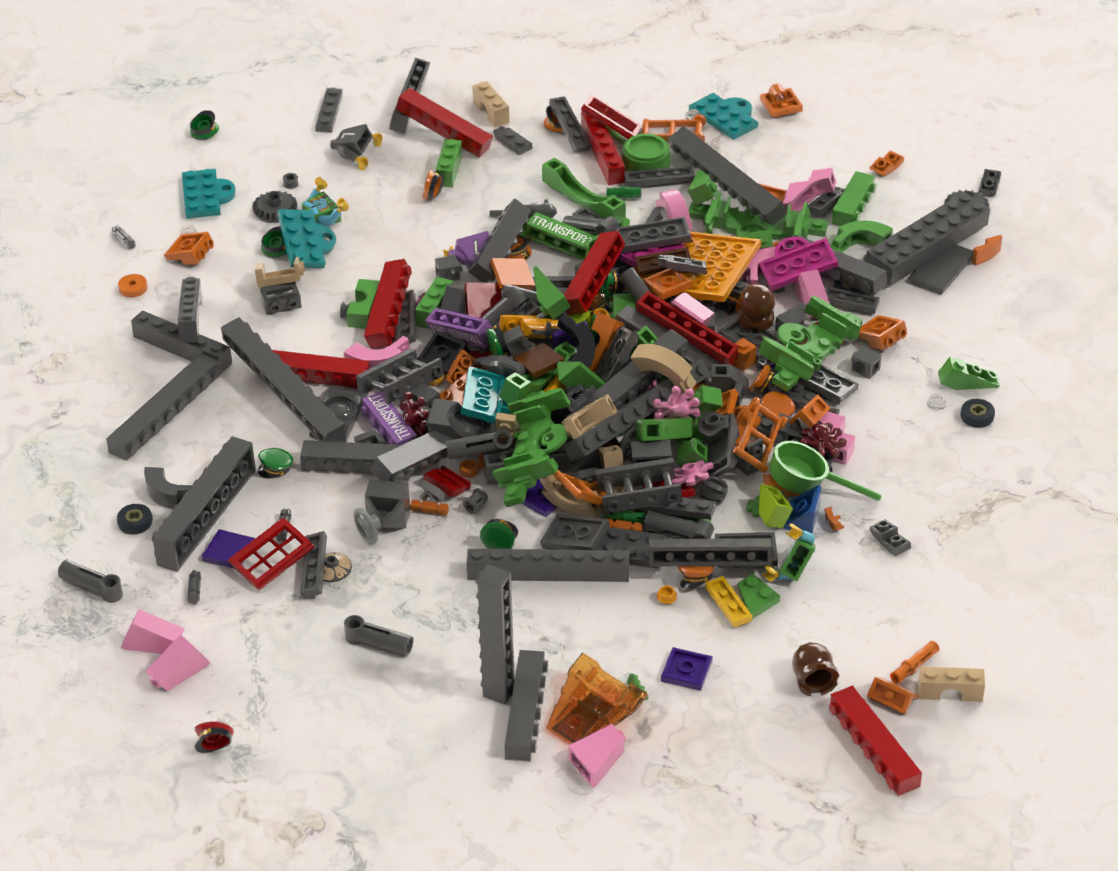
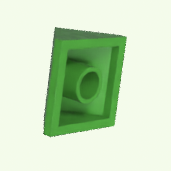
M558 362L557 364L559 381L566 387L571 384L573 387L581 384L582 387L585 386L586 388L593 385L598 390L605 384L601 378L582 362Z

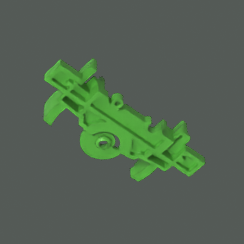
M718 190L716 199H712L711 205L701 203L695 206L694 202H691L688 211L691 219L703 220L705 233L713 234V228L715 227L725 229L727 233L736 234V237L751 232L771 230L772 240L800 236L807 239L808 235L825 237L828 229V221L809 218L808 202L804 203L802 211L791 210V205H789L787 214L771 226L767 222L763 223L758 215H753L748 208L744 212L739 211V207L731 208V197L728 198V201H724L721 190Z
M814 295L811 296L810 302L806 304L804 313L819 319L818 325L811 324L808 327L797 323L781 325L778 328L777 336L786 346L765 336L762 340L759 353L776 363L774 370L778 372L773 377L771 383L788 392L798 383L800 377L806 381L810 380L814 369H820L822 361L829 354H835L836 348L840 349L841 344L846 338L851 341H855L858 338L863 320L850 312L843 313L821 298ZM804 338H805L806 341H807V342H806L805 344H803V345H797V344H795V343H801V342H803V341H804Z
M562 388L546 392L543 390L532 392L526 395L525 399L508 403L507 408L512 415H516L521 431H517L514 434L516 439L514 454L503 459L506 467L493 470L492 473L499 483V487L501 489L506 488L503 501L506 507L524 503L527 489L535 487L537 479L557 472L558 465L553 458H549V453L560 448L567 440L568 434L564 425L554 424L550 417L551 411L570 407V400ZM541 444L547 447V449H541Z

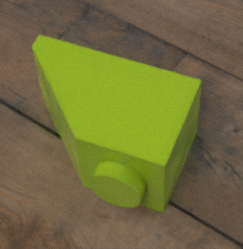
M761 484L759 515L766 526L770 528H783L793 508L777 487Z

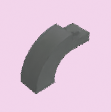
M145 467L144 469L147 492L154 502L163 507L173 509L182 500L183 495L193 486L177 485L168 482L165 477L164 468Z

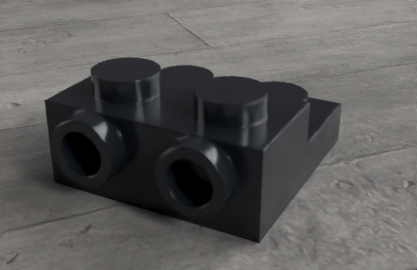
M436 330L417 360L428 364L437 358H441L443 373L447 375L460 350L469 353L470 349L465 340L461 338L456 339L447 332L442 333Z
M571 384L563 390L570 400V407L551 411V417L554 421H557L572 413L597 392L596 388L593 385L588 388L582 387L581 384L573 387Z

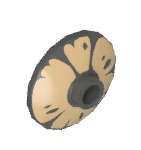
M326 553L323 582L332 583L345 579L352 570L351 560L341 553Z

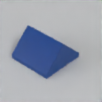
M817 485L789 501L793 510L783 527L785 530H791L792 527L789 525L793 524L813 534L820 508L821 486Z

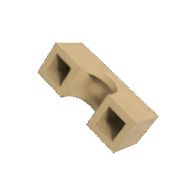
M488 81L472 85L473 102L480 110H487V119L494 127L510 123L509 106Z
M920 666L918 680L919 699L940 700L942 692L948 689H955L961 692V701L983 702L985 691L984 669Z

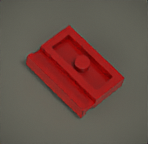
M441 466V469L436 468L424 473L423 481L426 480L438 487L449 497L459 495L465 492V489L470 490L471 488L470 481L445 466Z

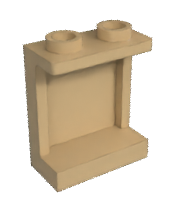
M299 257L295 258L294 268L266 273L264 262L257 263L255 268L258 288L301 281V277L305 272L304 262L300 261Z

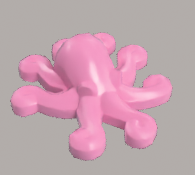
M674 386L668 402H661L660 399L653 401L654 408L663 409L661 413H654V419H662L665 416L667 418L691 417L689 415H693L695 418L699 417L700 410L691 407H698L700 401L698 398H693L694 391L689 388L685 391V394L680 395V388Z
M703 460L695 463L684 464L682 468H675V478H671L672 483H681V485L686 483L688 486L698 484L700 480H707L709 474L706 471L714 467L713 463L705 464Z

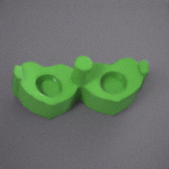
M629 674L627 685L633 688V696L641 700H648V693L644 691L645 687L640 685L638 675Z

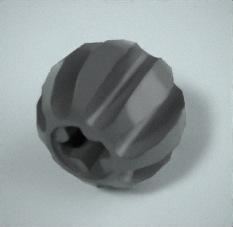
M709 477L702 485L700 497L702 500L715 501L716 506L720 505L727 495L728 485L719 477Z

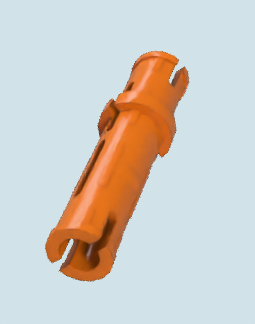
M929 641L911 658L902 661L901 666L890 674L891 680L895 684H900L906 677L915 674L918 667L940 651L937 642Z

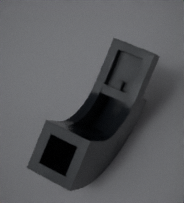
M563 314L558 319L557 327L566 333L575 342L577 347L576 355L569 362H582L590 369L595 355L593 334L583 321L577 326L571 317Z

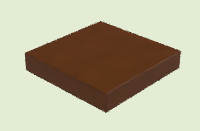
M544 343L512 357L514 361L522 363L526 373L533 378L557 368L558 362H565L564 357Z

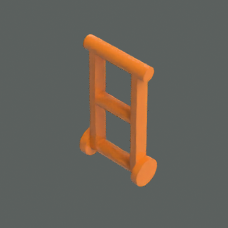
M696 115L693 119L649 120L645 118L642 124V134H648L651 127H669L668 134H654L665 141H669L668 138L675 133L676 127H696L694 134L705 142L702 127L706 124V118L703 115Z
M755 397L748 406L751 414L739 446L733 449V453L761 472L766 473L769 468L766 466L778 430L785 426L788 418L784 415L780 418L759 403L760 399ZM758 412L774 422L769 438L753 428ZM749 435L755 439L762 438L763 444L766 445L760 461L744 451Z
M559 470L553 474L577 499H583L603 507L602 496L606 495V493L602 489H597L596 481L589 483L561 473Z

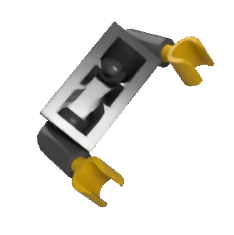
M367 124L343 129L336 139L330 141V147L333 150L337 149L341 157H347L353 162H358V168L365 170V165L368 166V159L358 156H362L372 139L373 145L381 146L383 136L380 133L372 134Z

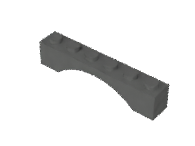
M187 277L182 279L177 322L180 343L199 341V305H202L200 278Z

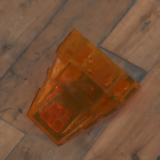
M582 652L569 668L568 678L565 685L562 686L561 696L558 703L555 704L546 728L571 745L611 724L616 726L636 712L648 694L632 683L629 686L625 685L603 671L599 662Z

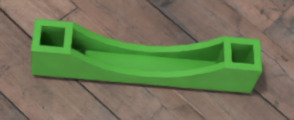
M554 157L542 164V181L580 206H586L604 218L611 216L619 221L626 217V202L615 195L601 196L589 191L574 177L563 162Z
M565 341L557 346L554 351L564 357L565 362H569L576 355L577 348ZM555 368L536 378L529 374L519 375L515 372L505 379L499 398L503 399L507 404L525 399L526 395L538 392L549 385L558 374V369Z

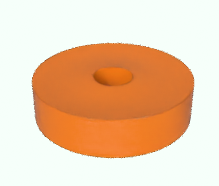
M140 274L126 275L118 282L119 292L125 297L141 296L148 289L146 278Z

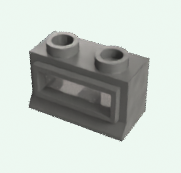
M296 282L260 288L261 301L266 315L302 307L301 296Z

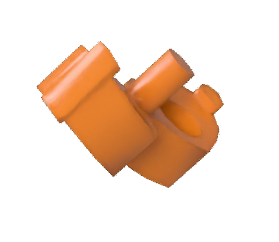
M832 507L824 508L826 521L829 522L833 531L845 528L838 521V519H841V516L833 515Z

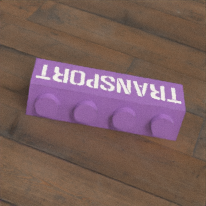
M435 308L425 320L433 334L436 330L442 333L447 332L456 339L461 338L470 345L483 348L488 347L487 329H493L486 319Z
M381 391L362 398V415L368 418L371 427L378 431L379 436H383L387 444L404 445L417 439V434L404 422V418L392 403H386L384 392Z

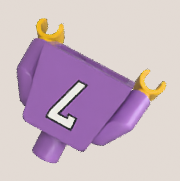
M488 231L456 239L455 249H453V246H450L449 250L444 249V257L456 255L458 262L461 261L462 265H465L469 270L489 237Z

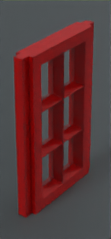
M593 94L590 95L580 109L626 139L637 135L642 128L641 124Z
M281 518L229 558L228 562L251 585L260 591L313 550L314 545L290 522ZM286 530L292 536L279 545L273 538ZM295 538L301 545L289 554L283 547ZM268 542H271L276 548L262 557L257 551ZM278 551L286 556L274 566L267 561L268 558ZM254 554L259 561L247 570L241 563ZM264 563L269 570L259 578H256L251 572Z

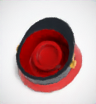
M209 721L196 725L194 730L199 740L195 744V750L200 753H210L229 746L234 734L233 728L219 721Z

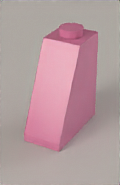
M818 270L801 273L794 288V292L800 302L805 303L806 307V304L810 302L811 296L814 295L829 303ZM808 314V316H809L810 319H814V318H815V317H813L812 315H809V314Z
M138 609L121 648L162 654L180 634H183L185 628Z
M180 634L146 670V673L152 677L149 681L156 688L159 689L162 686L166 691H169L207 667L211 662Z
M611 724L569 745L570 762L592 788L598 785L624 753L625 736L621 730H617Z

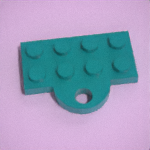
M713 92L689 105L690 112L695 115H703L707 123L733 140L758 127V121L751 117L752 104L743 98L732 97L724 100Z
M216 169L182 172L186 219L221 215L220 205L230 202L236 195L234 183L227 179H217Z
M279 209L277 215L290 267H294L295 258L299 257L300 261L304 262L305 268H324L326 265L324 254L333 250L336 243L335 233L329 227L315 222L313 210Z
M469 366L461 414L495 424L497 413L511 414L507 408L508 404L499 398L505 376Z

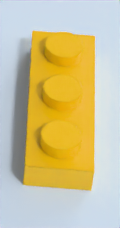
M724 576L705 582L706 590L734 628L752 622V614Z

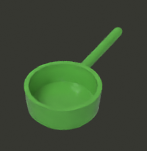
M606 126L610 136L623 145L621 159L625 165V172L670 168V148L663 138L654 134H638L626 140L619 133Z
M783 441L778 443L774 449L769 470L773 479L788 491L797 494L805 493L817 485L820 486L826 478L874 500L879 501L882 498L878 492L829 472V466L825 458L806 444L796 441Z

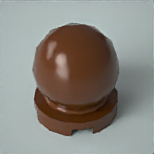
M749 285L742 291L739 298L738 323L747 330L750 328H758V331L767 330L773 325L775 317L773 311L775 307L774 294L764 285Z
M808 642L800 645L793 654L792 667L797 676V684L800 691L808 696H811V693L820 692L821 695H825L831 692L838 685L837 680L840 677L838 669L833 664L832 654L826 646L819 643Z

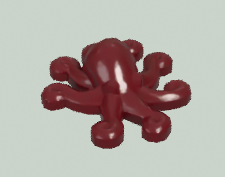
M405 392V401L400 402L399 408L405 411L403 416L404 422L417 434V438L424 435V431L428 428L425 426V419H428L429 412L419 408L425 404L423 397H418L417 401L413 402L411 392Z
M828 422L825 424L816 423L812 426V431L804 428L802 436L808 438L800 439V443L812 448H818V452L823 457H825V450L831 452L830 456L838 457L839 449L837 448L846 446L847 440L840 438L836 441L838 436L842 435V429H833V424Z

